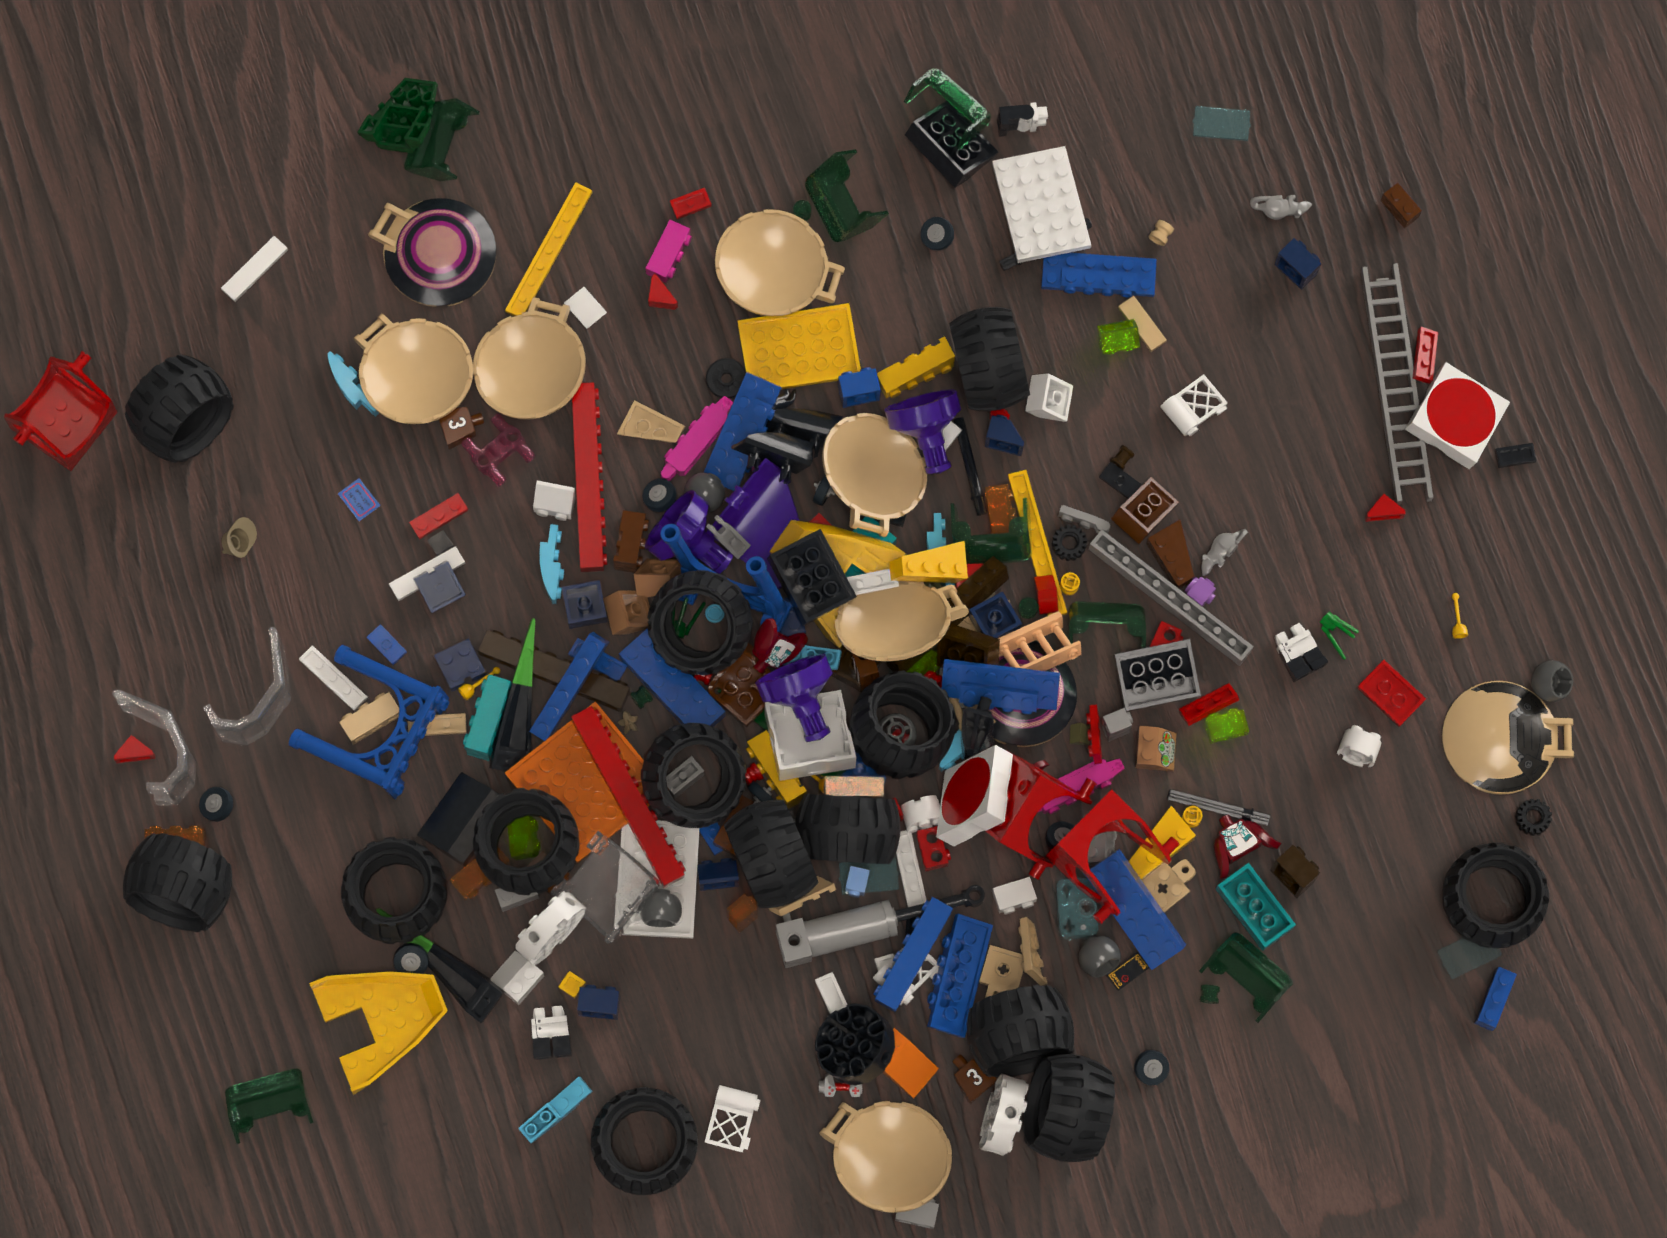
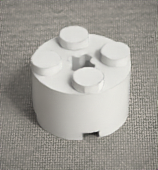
M1353 725L1351 729L1345 730L1337 754H1342V759L1352 765L1363 767V764H1369L1368 767H1372L1381 747V736L1377 733L1363 731L1361 727Z
M936 795L920 797L921 800H911L901 805L907 833H914L919 829L923 830L931 828L932 825H938L940 804Z

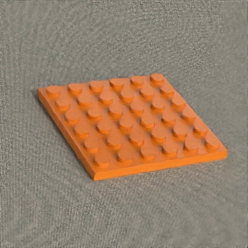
M595 701L590 706L594 710L598 709L602 716L600 722L603 727H608L612 735L609 737L611 742L618 745L621 751L619 756L622 761L625 759L630 767L628 772L631 777L634 776L639 784L637 789L642 794L641 769L644 760ZM572 721L564 725L504 773L516 789L542 790L559 799L569 809L575 819L579 832V853L575 858L577 864L628 824ZM540 817L555 836L554 824Z

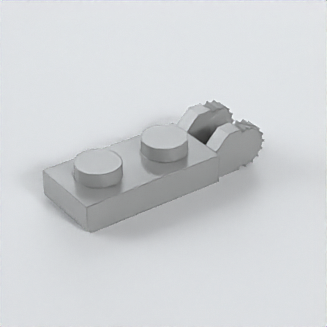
M1061 505L1058 514L1061 520L1072 523V521L1079 523V526L1085 529L1094 528L1096 533H1099L1101 530L1108 533L1111 526L1104 519L1065 505Z
M716 515L714 517L715 521L722 525L719 531L710 524L706 527L733 556L739 559L751 545L730 524Z

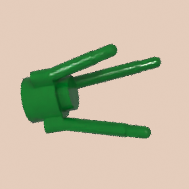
M1329 611L1320 621L1323 625L1321 630L1326 633L1337 652L1345 660V655L1329 630L1333 632L1338 627L1353 639L1355 635L1349 630L1355 633H1359V631Z

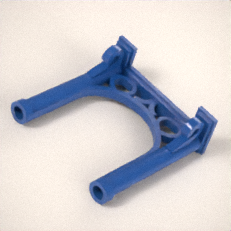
M667 524L662 528L661 538L669 545L681 565V574L697 570L716 573L704 566L693 556L681 536V531L675 524ZM758 556L752 557L747 561L746 569L758 587L728 580L739 586L745 599H748L751 609L764 613L760 626L767 618H773L777 624V631L780 632L792 605L782 598L767 571L765 561ZM698 594L684 595L678 600L684 602L685 597H688L687 604L693 606Z
M341 645L334 657L336 663L379 681L392 688L396 693L399 701V718L393 733L380 747L362 754L347 752L300 729L293 731L289 739V746L295 749H302L383 787L396 800L398 795H401L404 790V781L400 778L402 773H405L411 756L415 755L418 748L417 745L420 739L424 738L429 722L433 721L436 713L441 715L448 708L450 698L440 686L431 687L358 654L348 646ZM400 690H403L414 696H410L404 700V697ZM413 702H418L420 707L417 713L413 716L407 715L406 707ZM405 718L410 722H414L409 733L407 731L408 724L405 722ZM404 741L399 752H397L392 745L396 746L399 742ZM392 751L393 758L391 762L387 765H382L380 762L381 754ZM375 758L377 766H373L363 760Z

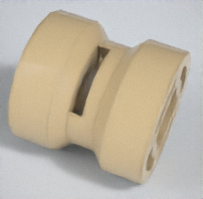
M1158 220L1155 224V230L1151 231L1149 239L1160 246H1165L1168 241L1167 237L1172 234L1174 228L1169 223Z

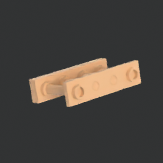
M1059 611L998 638L1000 639L999 656H1004L1011 667L1040 671L1049 670L1080 656L1081 643L1077 641L1071 644L1061 630L1063 628V616ZM1055 633L1064 647L1054 651L1044 636ZM1037 640L1047 655L1037 659L1027 645L1028 643ZM1021 648L1030 663L1020 667L1011 651Z

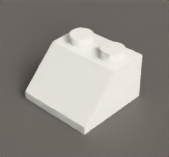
M1049 373L1032 375L1029 388L1030 395L1027 399L1025 411L1036 417L1067 422L1073 385Z
M537 480L533 503L534 512L542 517H547L548 515L555 516L556 519L562 521L571 519L576 501L575 488Z
M514 951L490 979L505 991L504 993L517 1005H520L543 979L544 973L535 965L533 966L517 951Z

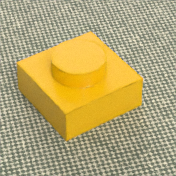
M569 971L558 988L575 999L580 987H583L586 982Z

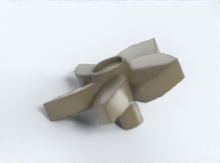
M624 711L623 719L618 721L619 725L625 726L624 733H629L630 729L633 731L638 730L634 724L637 721V716H631L629 712Z

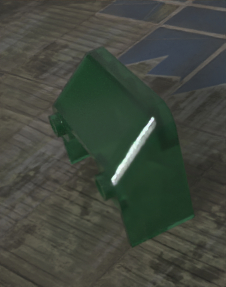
M932 68L912 84L904 103L910 102L930 85L973 122L965 130L957 146L960 150L988 126L992 118L991 113L944 72L937 68Z
M457 98L435 101L430 129L422 144L413 153L407 154L404 169L413 174L437 181L456 180L458 176L451 173L449 165L444 163L455 131L461 130L467 125L468 116L479 115L480 111Z
M856 149L835 152L811 173L805 181V187L834 242L846 241L872 229L889 214L888 211L875 213L863 211L859 213L844 183L850 177V168L847 161L857 153Z
M1023 498L1024 517H1015L1010 521L1009 533L971 535L969 524L964 521H958V510L954 503H950L953 544L964 541L966 564H984L992 556L1002 563L1023 562L1031 557L1030 505L1027 498Z
M1076 601L1070 605L1068 610L1067 638L1071 644L1073 643V634L1086 632L1089 622L1127 624L1129 634L1134 637H1140V649L1146 648L1145 610L1141 605Z
M1236 932L1213 953L1199 970L1200 973H1203L1209 967L1214 974L1222 975L1227 972L1255 997L1253 999L1254 1009L1261 1013L1255 1020L1257 1023L1263 1019L1293 985L1289 975L1243 935Z
M290 1069L230 1086L225 1091L228 1118L236 1144L240 1143L239 1133H246L253 1127V1120L289 1110L298 1117L307 1115L309 1123H314L307 1089L300 1069Z

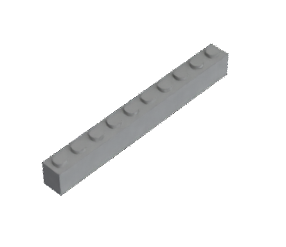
M1101 530L1090 543L1088 550L1240 666L1251 653L1254 646L1105 531Z

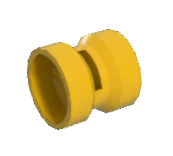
M1070 572L1063 575L1060 582L1062 593L1069 596L1074 595L1079 589V577Z
M1189 806L1184 810L1182 819L1190 828H1195L1202 820V811L1196 806Z

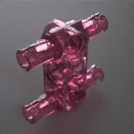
M498 413L491 418V422L501 432L500 435L481 449L470 437L466 438L461 445L471 455V461L476 465L477 469L484 475H488L500 487L506 482V478L496 468L502 461L516 451L527 463L531 462L536 455L526 445V439L521 435V432L513 425H509ZM511 435L518 436L516 441L508 440ZM481 459L489 460L486 465H480L479 461Z

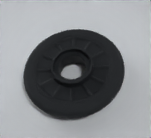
M724 358L717 360L707 370L706 384L714 395L720 398L724 396L733 398L739 391L746 370L742 364L734 359ZM724 374L731 375L732 380L729 383H724L721 380Z

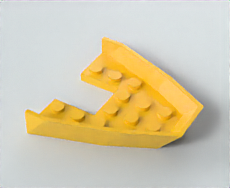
M796 520L789 522L770 550V553L773 554L821 529L844 573L848 571L852 564L865 573L890 569L889 561L907 555L890 542L835 526ZM838 607L814 620V622L828 640L838 648H842L843 645L838 639L835 629V620L840 608Z
M375 972L331 975L309 983L325 1023L362 1008L376 1043L339 1057L353 1094L370 1085L413 1049L448 1011L435 977L430 974Z

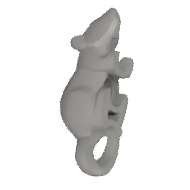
M1282 195L1259 196L1250 200V205L1253 209L1263 211L1267 217L1274 220L1292 215L1295 218H1299L1300 215L1312 206V203L1308 201L1295 202V195H1289L1286 199H1283ZM1260 201H1266L1265 203L1258 204Z
M1242 529L1235 533H1222L1214 539L1208 554L1202 555V575L1209 574L1215 564H1218V567L1221 568L1226 561L1224 559L1225 556L1230 557L1239 542L1248 531Z

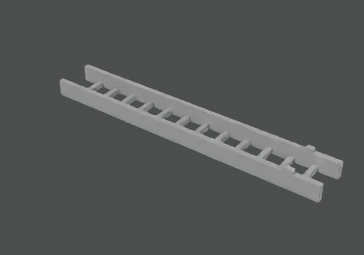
M1396 263L1391 268L1393 280L1380 278L1376 279L1375 282H1369L1367 267H1362L1361 277L1395 502L1400 505L1402 502L1400 486L1424 483L1427 502L1432 501L1433 492L1425 442L1417 437L1416 442L1394 444L1392 431L1405 430L1408 424L1391 426L1389 413L1413 411L1414 414L1419 406L1416 380L1413 379L1414 366L1398 263ZM1394 286L1395 298L1372 300L1370 288ZM1397 303V316L1375 318L1373 306ZM1400 322L1401 333L1377 336V323ZM1402 339L1404 351L1380 354L1379 341ZM1405 357L1407 369L1383 372L1381 359ZM1408 375L1409 387L1385 389L1384 377ZM1410 393L1412 405L1388 408L1386 395ZM1419 447L1420 460L1396 462V449ZM1421 465L1423 478L1399 480L1397 468Z

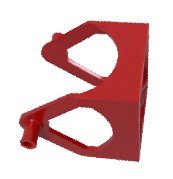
M83 351L71 363L50 357L47 369L31 395L15 411L4 415L10 429L17 433L13 437L14 441L21 446L26 441L30 442L69 471L74 469L117 414L112 400L83 373L82 369L92 359L88 354L85 355ZM64 369L69 370V371H71L72 373H74L75 375H77V376H78L79 378H81L92 390H90V389L87 388L85 385H83L82 383H80L78 380H76L73 376H71V375H70L67 371H65Z
M1013 754L1007 790L1008 799L1005 822L986 832L1003 845L1035 861L1036 863L1028 874L1039 880L1045 868H1053L1054 864L1029 848L1028 834L1034 817L1045 804L1062 796H1071L1091 805L1093 801L1090 800L1089 796L1097 783L1086 778L1081 789L1076 791L1044 770Z
M1112 789L1046 855L1079 890L1102 906L1093 914L1094 919L1100 924L1111 914L1118 916L1121 912L1096 876L1090 871L1088 850L1094 836L1105 832L1126 834L1130 839L1166 864L1172 861L1170 854L1180 845L1172 836L1161 845L1145 821ZM1122 820L1136 821L1151 844L1132 832ZM1076 867L1088 877L1100 895L1077 879Z

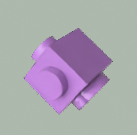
M1195 577L1185 589L1187 595L1202 607L1206 603L1210 604L1216 596L1214 595L1216 590L1214 583L1208 578L1200 577L1198 579Z

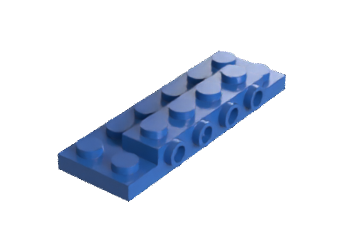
M1065 253L1043 258L1041 289L1063 290L1065 293H1075L1077 291L1083 292L1086 295L1102 293L1104 296L1120 294L1122 297H1132V295L1154 297L1156 259Z
M746 372L704 473L716 475L721 480L723 486L732 491L735 490L734 487L736 485H741L745 473H749L751 468L746 469L748 455L733 450L731 446L742 441L750 434L767 432L768 428L765 426L768 420L771 421L775 414L773 408L782 387Z
M944 659L942 690L944 689L947 692L949 698L959 699V703H963L966 707L978 705L980 697L984 696L992 700L989 710L994 707H1000L1005 712H1011L1013 709L1021 710L1024 714H1031L1036 712L1037 708L1057 709L1060 673Z
M955 914L951 933L944 936L941 945L944 947L943 954L939 955L937 959V966H939L938 974L935 973L932 979V984L935 985L934 990L930 992L927 1003L930 1004L929 1009H931L927 1027L965 1038L968 1011L973 1007L993 925L961 914Z

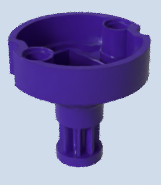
M940 390L917 395L894 403L884 409L889 429L917 439L919 449L923 451L926 474H940L952 467L950 460H947L943 445L945 443L943 430L957 413L961 411L956 390Z
M693 490L684 493L665 511L645 542V548L660 561L675 557L669 545L663 541L660 534L665 525L675 524L681 531V536L693 556L697 560L700 559L712 571L720 574L729 566L733 558L732 553L721 548L714 542V538L706 533L709 504Z
M826 654L812 655L791 662L769 672L755 682L763 702H770L793 709L795 717L800 720L804 730L806 742L819 741L831 732L829 726H826L820 712L821 706L817 699L818 694L833 674Z

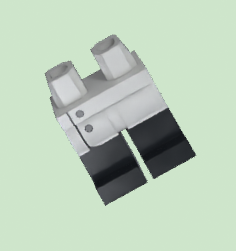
M1036 102L1030 103V105L999 107L996 119L999 137L1006 136L1007 131L1019 130L1025 132L1030 129V132H1036L1037 126H1046V119H1048L1047 107H1037Z
M1300 623L1290 628L1294 636L1293 638L1288 639L1284 631L1274 637L1277 644L1276 650L1293 682L1317 671L1328 663L1309 630L1305 631Z
M562 1006L552 1007L553 1017L546 1018L544 1008H534L533 1019H531L534 1060L552 1058L551 1038L554 1058L572 1056L567 1016Z

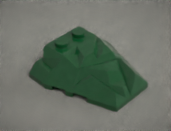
M404 78L390 93L391 98L385 104L381 102L378 105L379 110L373 116L369 114L365 118L357 133L367 141L375 142L380 149L413 153L422 144L430 129L438 84L433 81Z

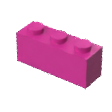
M669 220L645 268L647 275L652 277L653 274H656L665 283H667L669 278H673L676 271L674 267L677 262L680 263L684 255L682 251L685 246L690 244L692 239L690 228Z

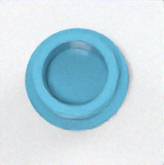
M711 604L707 607L705 616L709 622L718 623L724 618V611L720 605Z

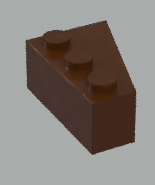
M623 510L619 538L616 544V556H614L613 560L615 570L635 573L642 565L643 557L640 554L641 549L645 550L646 538H643L644 531H648L649 520H646L645 513Z
M1178 520L1147 539L1146 545L1169 581L1178 589H1181L1191 583L1194 579V573L1181 520Z

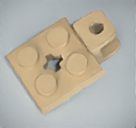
M1186 859L1181 860L1172 868L1168 864L1163 863L1144 878L1142 882L1165 913L1190 893L1185 884L1195 876L1196 871ZM1187 867L1189 871L1188 873H1183L1182 869ZM1166 884L1168 886L1166 888L1168 892L1166 894H1164L1163 892L1159 893L1158 885Z
M990 945L979 981L980 984L988 986L985 998L1019 987L1023 974V954ZM1006 965V969L1009 970V972L1000 974L998 967Z

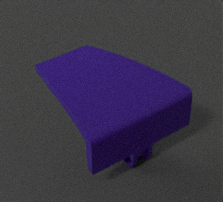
M765 458L759 465V470L751 475L741 488L736 485L729 498H725V501L729 504L719 517L730 524L751 545L740 559L747 563L752 557H761L765 561L767 571L777 589H780L782 586L767 558L771 555V548L791 520L800 521L788 484H784V480L779 482L781 468ZM716 521L713 523V526L719 531L722 525ZM710 530L706 532L710 537L718 541Z

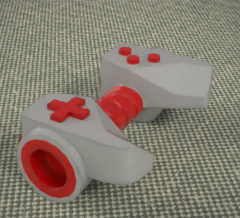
M827 1073L825 1074V1080L819 1081V1093L825 1094L826 1097H833L836 1091H849L851 1097H860V1094H862V1084L854 1086L835 1083L833 1076Z

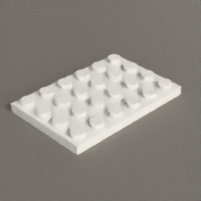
M1065 146L992 161L1018 263L1091 248L1088 230Z
M656 821L658 827H663L666 832L667 838L665 840L668 845H673L677 853L674 855L678 862L681 861L686 869L683 879L663 888L628 824L625 825L621 831L615 935L693 939L700 828H685L668 821ZM655 889L669 890L670 894H674L679 898L682 905V915L679 922L672 927H652L644 924L639 910L643 897L646 894L653 893Z

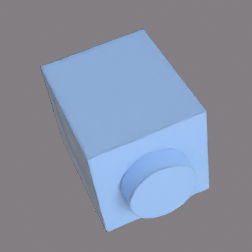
M854 866L850 867L845 892H849V896L857 898L860 895L864 896L870 870Z

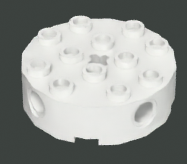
M563 891L558 897L554 896L549 901V906L529 921L530 927L528 929L525 928L518 935L520 940L516 943L515 948L533 966L547 958L552 953L553 948L558 943L561 944L583 918L586 907L570 892L566 893Z
M1002 1073L997 1078L995 1090L991 1092L981 1126L980 1136L982 1137L979 1142L981 1150L990 1151L1001 1156L1011 1152L1014 1135L1021 1129L1022 1121L1019 1120L1021 1112L1024 1113L1027 1107V1101H1024L1029 1084L1025 1080Z

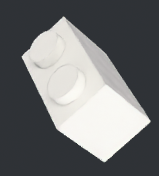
M1030 877L992 889L998 912H1004V915L1015 912V908L1023 907V909L1032 907L1037 900Z

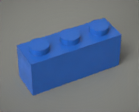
M1501 967L1495 970L1474 1024L1491 1031L1496 1028L1517 974Z

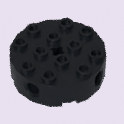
M854 1003L846 1005L847 1007L839 1011L835 1010L828 1015L819 1027L815 1040V1051H817L818 1062L822 1069L841 1083L856 1086L872 1081L885 1071L895 1050V1036L888 1020L868 1005Z

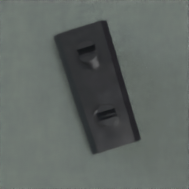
M774 409L775 414L771 421L768 420L765 427L768 428L767 432L785 434L810 442L812 450H815L814 458L818 457L820 447L824 445L828 433L842 420L843 416L807 409Z
M761 432L750 434L742 441L731 446L733 450L748 455L746 469L752 468L751 472L758 471L759 460L763 461L765 458L780 467L779 482L784 480V484L791 483V473L797 474L808 468L813 462V450L810 442L780 433Z
M984 696L980 697L977 709L968 707L963 710L961 749L965 760L996 744L994 719L992 712L989 711L992 700Z

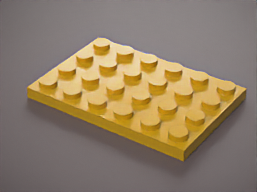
M849 303L802 310L783 316H763L737 321L746 372L782 387V389L838 381V376H841L844 372L852 371V373L861 370Z

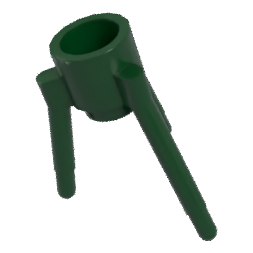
M685 597L679 618L675 620V623L674 607L672 624L679 639H684V636L689 635L690 629L706 605L705 602L698 608L687 627H685L686 623L682 622L688 597Z

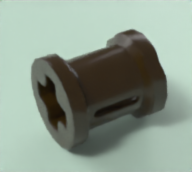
M1121 445L1120 451L1114 458L1110 459V462L1124 470L1125 464L1130 458L1134 457V453L1126 446Z

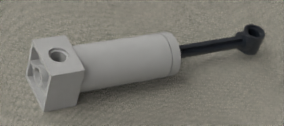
M972 885L968 889L962 890L961 894L939 899V901L952 908L965 905V907H978L983 903L985 892L981 886ZM972 892H977L980 895V898L978 900H972L969 894ZM889 900L881 901V903L877 902L804 922L803 918L792 920L789 912L783 915L784 923L776 924L775 929L785 968L812 962V957L898 935V922L922 916L924 911L921 909L924 903L895 911L894 907H891ZM795 940L799 944L792 946L789 942Z

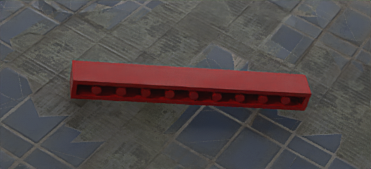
M581 383L578 391L572 398L581 572L604 571V565H607V554H603V547H606V535H602V528H605V517H601V510H605L604 498H600V491H604L603 480H599V473H603L602 461L598 462V455H602L601 443L597 442V436H601V428L596 422V418H600V409L596 407L595 400H599V389H595L594 383Z
M590 706L571 716V721L663 888H666L683 879L686 869L681 861L678 862L674 855L677 853L673 845H668L665 840L667 834L663 827H658L656 823L658 818L653 810L649 811L647 807L649 802L644 793L640 794L638 791L639 784L634 776H630L628 772L630 767L626 760H621L619 756L621 751L618 745L611 742L609 737L612 735L608 727H603L600 722L602 720L598 709L594 710Z

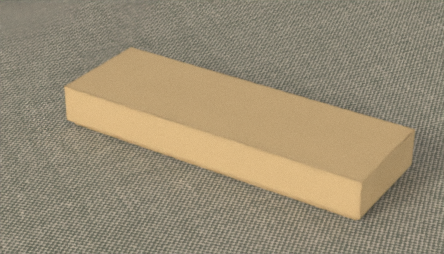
M1134 296L1118 306L1150 352L1166 343V338Z
M466 713L435 715L433 721L429 722L426 728L425 736L466 734ZM408 721V733L414 722Z

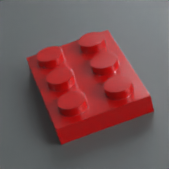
M1385 660L1357 687L1399 727L1426 700L1418 690Z

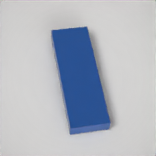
M577 638L568 656L575 658L585 641ZM603 652L593 669L617 682L625 673L627 665Z

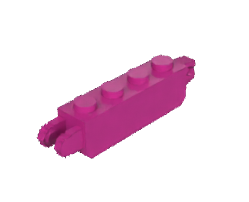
M724 396L716 404L712 403L710 406H706L700 413L702 416L698 421L694 420L690 424L688 433L680 436L676 442L678 445L674 449L671 448L665 455V466L661 471L662 479L671 481L676 474L686 476L716 440L733 405L729 398Z
M1120 758L1110 762L1102 759L1101 764H1095L1093 761L1058 780L1077 791L1081 789L1086 778H1089L1097 783L1090 794L1092 795L1095 793L1094 790L1099 787L1101 789L1109 787L1114 777L1125 768ZM1071 796L1055 798L1045 804L1038 813L1043 811L1044 814L1049 812L1051 815L1059 811L1060 806L1064 804L1070 806L1077 802V799Z

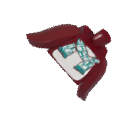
M767 618L755 636L752 653L759 660L753 668L762 674L768 665L776 669L780 668L782 664L793 660L808 642V637L805 633H797L788 637L777 631V624L773 618Z
M1229 815L1223 816L1219 819V822L1224 829L1218 832V837L1215 839L1213 846L1220 871V879L1227 878L1230 864L1260 848L1261 845L1271 849H1278L1282 843L1275 840L1261 826L1254 822L1240 819L1233 823Z

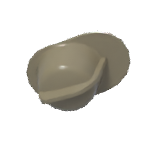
M238 518L222 536L223 554H229L238 558L247 555L257 538L256 527L249 518Z

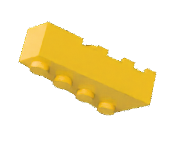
M945 336L939 339V344L935 346L930 344L924 347L921 354L913 353L904 359V363L897 362L877 373L879 385L885 398L890 396L895 398L901 394V391L907 388L912 390L918 386V383L922 381L929 382L935 378V375L939 373L946 374L952 370L955 355Z
M964 541L905 555L889 561L891 581L957 583L968 578Z
M765 730L747 741L748 748H746V751L751 759L754 757L758 764L756 765L761 774H765L767 777L766 784L768 787L770 786L772 790H775L778 795L776 800H784L788 809L800 803L804 794H807V790L804 785L800 787L799 778L779 781L768 731Z
M1170 806L1152 830L1161 845L1171 836L1179 842L1180 845L1170 854V858L1192 842L1196 836L1172 806ZM1146 838L1145 841H1147L1148 843L1151 844V842L1149 841V839ZM1141 846L1129 860V863L1141 880L1164 863Z

